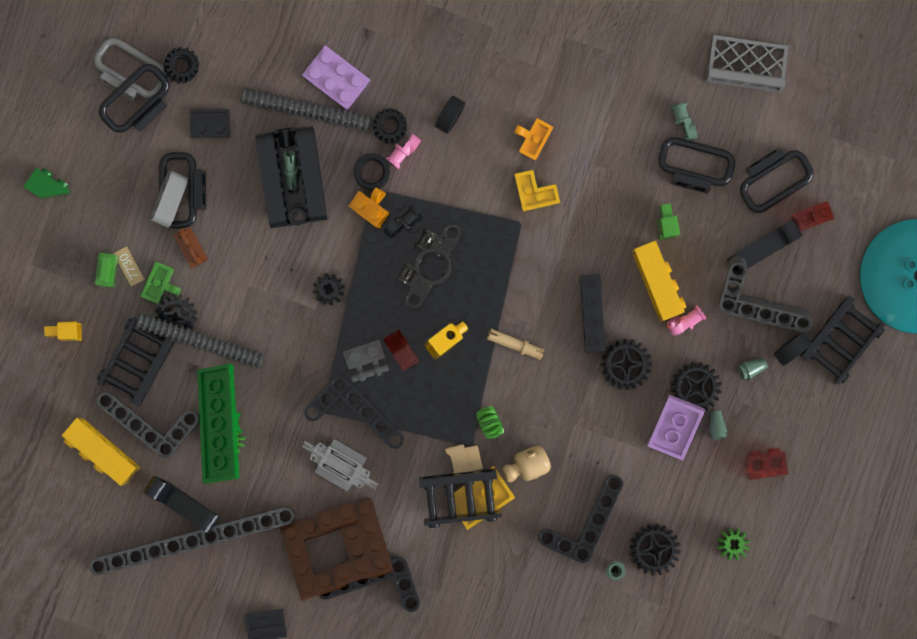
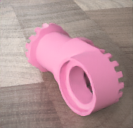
M412 134L409 138L410 140H407L408 142L405 143L406 145L403 148L396 144L394 151L385 160L399 169L404 158L409 156L410 153L412 154L422 141L416 135Z
M696 305L694 310L686 316L682 315L681 317L675 316L671 318L666 326L672 335L675 336L676 334L677 336L678 333L680 335V332L683 333L687 328L692 330L694 325L707 318Z

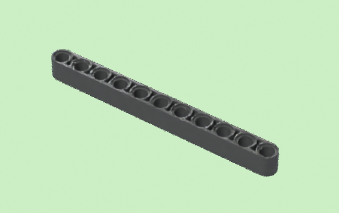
M283 507L216 525L212 529L216 534L214 541L207 539V532L197 530L93 559L90 562L89 569L94 575H103L290 524L294 520L295 513L291 508ZM286 510L291 514L289 521L281 519L282 511ZM264 516L271 517L272 524L270 526H265L262 523ZM245 521L253 523L252 531L244 529L243 524ZM226 526H232L235 529L233 536L226 535ZM189 536L197 538L196 546L188 544ZM171 541L178 543L179 548L177 551H172L169 548ZM152 546H157L160 549L158 556L151 554ZM134 551L141 553L140 561H135L132 558ZM115 556L122 558L123 563L121 566L114 564L113 559ZM97 561H101L104 564L102 571L96 570L95 563Z

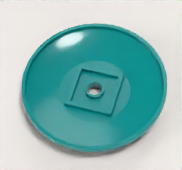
M910 219L885 228L870 242L861 261L859 278L864 300L879 320L896 330L917 334V280L914 278V273L917 271V219Z

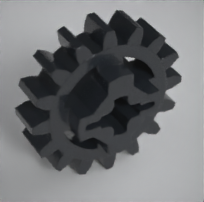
M172 294L171 299L166 296L164 302H159L158 306L160 308L155 310L159 315L155 319L161 318V321L167 319L169 322H172V325L185 323L182 325L184 329H192L194 327L192 322L197 320L194 317L197 314V310H192L195 304H189V298L183 300L181 294L178 298ZM170 304H175V306L171 308L167 307ZM174 312L178 313V318L174 317Z

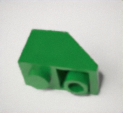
M36 168L23 186L41 199L68 195L71 192L67 189V183L61 179L56 181L51 178L53 174L45 168L42 170Z

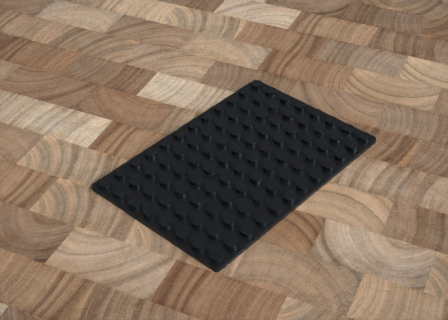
M385 192L386 195L379 205L390 212L380 228H376L367 220L365 222L329 384L336 377H345L397 430L470 446L474 439L478 421L476 413L481 408L495 342L487 340V336H489L488 333L491 328L498 331L521 223ZM410 205L414 207L422 218L415 221L410 226V230L402 226L390 238L383 229L393 219L401 217L408 211ZM462 320L468 327V330L462 334L463 339L434 360L424 347V344L450 323L456 325ZM446 335L448 339H452L450 335ZM380 340L385 358L378 361L380 366L388 364L390 371L384 372L383 375L378 377L375 375L366 378V381L363 382L357 381L353 383L351 375L358 372L356 368L348 369L343 352ZM373 362L363 365V371L374 368ZM338 380L335 384L336 389L343 391L346 388L345 381ZM329 393L326 394L324 403L326 405L332 402V396ZM356 393L349 396V401L353 405L357 404L360 400L359 395ZM341 398L326 412V414L364 422ZM366 407L363 409L362 413L365 418L373 416L372 408ZM379 421L376 424L379 426L387 427V424L384 421Z

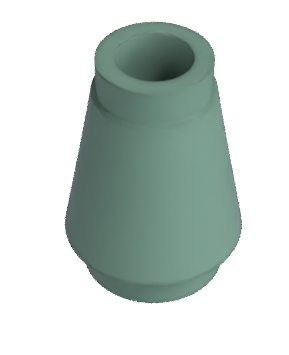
M764 358L741 362V365L737 366L739 375L743 380H750L768 368Z
M722 411L710 412L709 435H711V439L727 438L726 433L728 431Z
M618 561L611 562L606 568L607 576L615 581L622 579L625 575L624 565ZM614 566L618 567L617 573L611 572Z

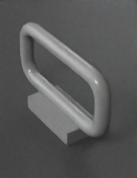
M117 38L105 40L94 56L95 67L103 73L100 77L101 83L112 90L117 89L127 79L101 62L102 56L112 45L119 47L145 64L155 65L165 76L167 74L164 72L162 64ZM159 80L156 87L151 91L145 90L133 83L121 95L132 102L136 100L138 94L145 98H152L162 88V83Z

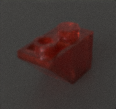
M828 201L792 214L793 220L800 231L834 220Z

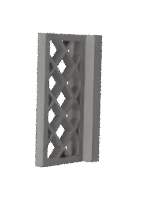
M713 35L706 82L782 93L785 87L789 46ZM716 41L724 42L728 48L720 53L716 48ZM737 44H741L746 48V51L740 56L733 48ZM756 47H761L765 51V54L760 58L752 51ZM729 50L736 57L730 63L723 56ZM774 50L783 51V57L778 61L771 54ZM750 53L755 61L747 66L742 57ZM767 55L774 62L768 68L760 61ZM719 57L726 65L722 69L713 68L714 61ZM738 60L744 67L740 72L735 71L731 66ZM756 63L763 69V72L760 74H754L750 69ZM777 66L781 71V76L773 77L769 70Z

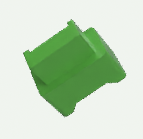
M671 203L660 205L658 207L660 219L657 220L659 239L675 238L677 235H680L678 218L672 214Z
M99 253L95 279L96 285L110 288L115 287L119 258L117 255Z

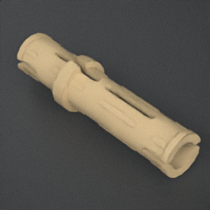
M492 328L489 330L487 340L516 350L521 355L526 354L541 360L544 348L529 344L527 340L516 339Z

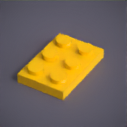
M497 469V479H493L494 482H492L495 511L515 499V496ZM476 481L473 484L475 512H487L484 483ZM465 486L454 492L457 515L468 514ZM483 519L463 521L462 523L468 530Z

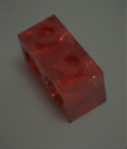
M779 448L768 449V453L761 454L760 451L749 452V456H745L749 480L788 474L785 451H780ZM777 456L780 459V465L774 468L771 465V460ZM756 459L761 462L759 470L752 468V462Z

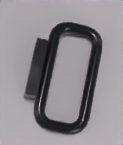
M153 64L140 66L99 106L100 118L114 132H125L133 125L139 132L142 131L167 107L162 98L169 91V80ZM145 72H152L162 83V88L123 125H117L107 115V108Z
M677 137L668 138L663 142L658 157L660 168L664 172L673 175L672 185L706 194L710 191L711 185H727L732 179L735 168V159L730 152ZM671 145H678L723 157L728 162L725 176L722 179L669 166L666 163L668 149Z
M777 148L745 168L750 176L742 182L740 194L751 211L762 213L807 185L813 178V168L802 152L792 150L784 154L782 149ZM798 158L806 171L805 177L762 205H756L748 194V187L790 159Z
M171 152L164 155L159 163V192L167 175V163L170 160H186L189 164V217L184 221H173L169 228H187L195 222L197 209L206 210V171L196 170V161L191 154Z

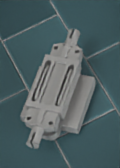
M333 439L329 447L322 443L314 446L305 440V445H302L301 448L311 453L310 460L318 464L315 473L346 491L350 489L352 484L358 488H362L364 485L374 490L377 488L375 486H378L379 483L370 479V471L362 467L367 460L365 456L336 439Z

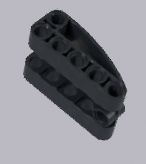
M307 126L294 129L291 127L278 129L274 132L256 134V146L270 229L292 225L299 226L305 223L327 220L314 127ZM287 151V156H289L288 151L295 152V163L298 167V188L294 189V185H292L293 190L286 188V178L283 174V153ZM295 211H299L303 214V218L299 221L294 220L292 214Z

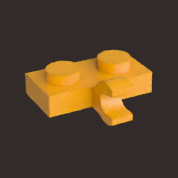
M536 118L530 131L518 125L513 133L525 138L519 153L536 161L554 127Z
M377 187L373 190L371 198L358 191L348 206L376 228H380L390 212L379 205L386 193Z

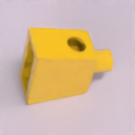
M462 320L456 325L450 323L424 344V347L436 360L463 339L462 334L468 330V327ZM447 334L451 336V340L447 338Z

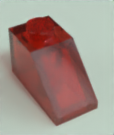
M400 330L383 339L403 372L420 362Z

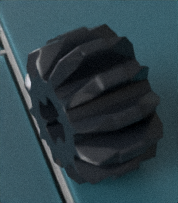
M325 273L324 281L320 276L317 278L321 282L320 285L317 283L313 284V286L319 288V290H314L313 294L320 293L316 300L319 301L324 298L322 305H326L328 299L330 306H333L332 299L335 298L339 303L340 299L337 295H345L339 291V289H344L345 285L338 286L342 279L339 278L334 282L336 275L332 274L329 280L328 274ZM328 284L332 285L331 288L334 289V292H330V295H326L324 287H328Z

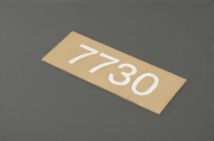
M127 246L113 253L119 257L118 263L131 287L145 280Z

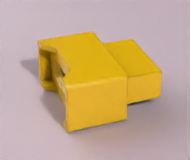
M77 321L57 322V326H44V333L48 338L57 337L61 341H82V324L77 323Z

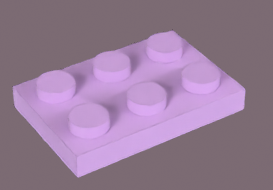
M326 45L302 74L305 79L347 111L371 81Z
M669 395L648 442V447L683 461L705 409Z

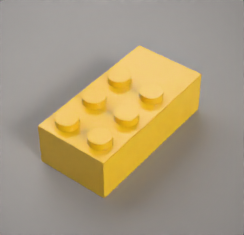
M653 241L631 251L659 321L662 322L684 313L686 304L683 298H679L677 294L679 287L676 280H672L670 277L671 267L668 261L664 262L657 242Z
M76 418L62 434L65 438L64 443L70 448H77L80 451L78 454L84 460H91L94 463L93 467L101 474L106 473L120 486L126 485L141 468L84 418Z

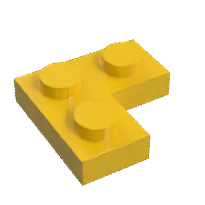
M533 170L514 174L523 212L560 203L556 184L537 188Z

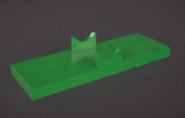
M224 364L197 370L202 482L203 484H211L239 479L237 433H242L239 427L241 413L236 412L234 367L232 364Z

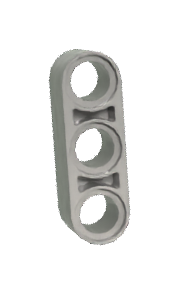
M169 170L151 213V221L166 228L170 227L185 191L188 177Z

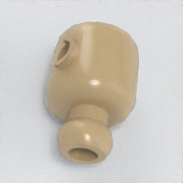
M535 445L515 454L514 464H506L503 466L502 472L507 482H513L519 476L525 481H531L547 474L550 471L551 465L545 450L541 446Z

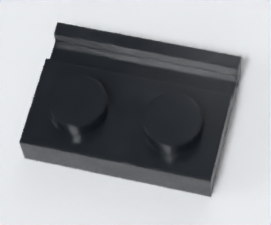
M229 109L190 110L191 138H230Z
M283 609L245 614L248 639L287 637Z

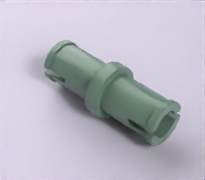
M287 151L283 153V174L286 178V188L293 190L292 185H294V189L298 188V167L295 163V152L288 151L289 156H287Z

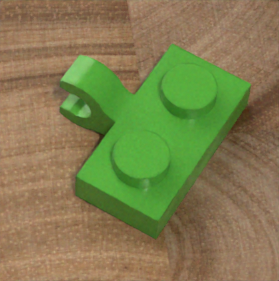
M155 262L141 297L159 304L165 290L179 296L181 288L169 284L174 269Z

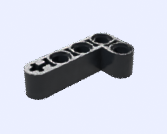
M791 220L730 256L727 260L730 262L733 257L740 256L745 259L748 269L801 238L803 235L795 221ZM736 265L733 267V269L735 270H741L743 268L740 265Z
M153 475L143 491L152 499L162 502L209 534L220 518L216 513L173 484Z

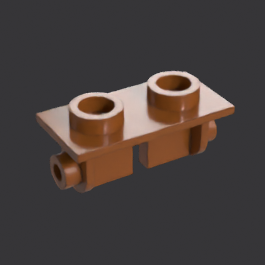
M191 227L183 228L173 235L191 269L208 260Z

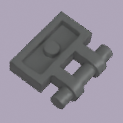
M380 340L343 352L348 369L356 368L358 372L351 375L353 383L357 381L363 382L366 381V378L375 375L378 377L383 375L384 372L390 371L388 364L380 366L378 361L385 358ZM373 362L374 368L363 371V365Z

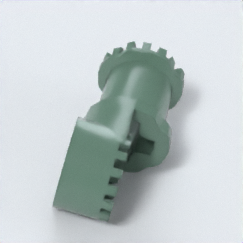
M687 102L680 103L678 106L677 104L670 106L675 115V125L683 124V130L686 133L685 136H687L685 137L686 140L697 138L695 124L688 116L686 109Z

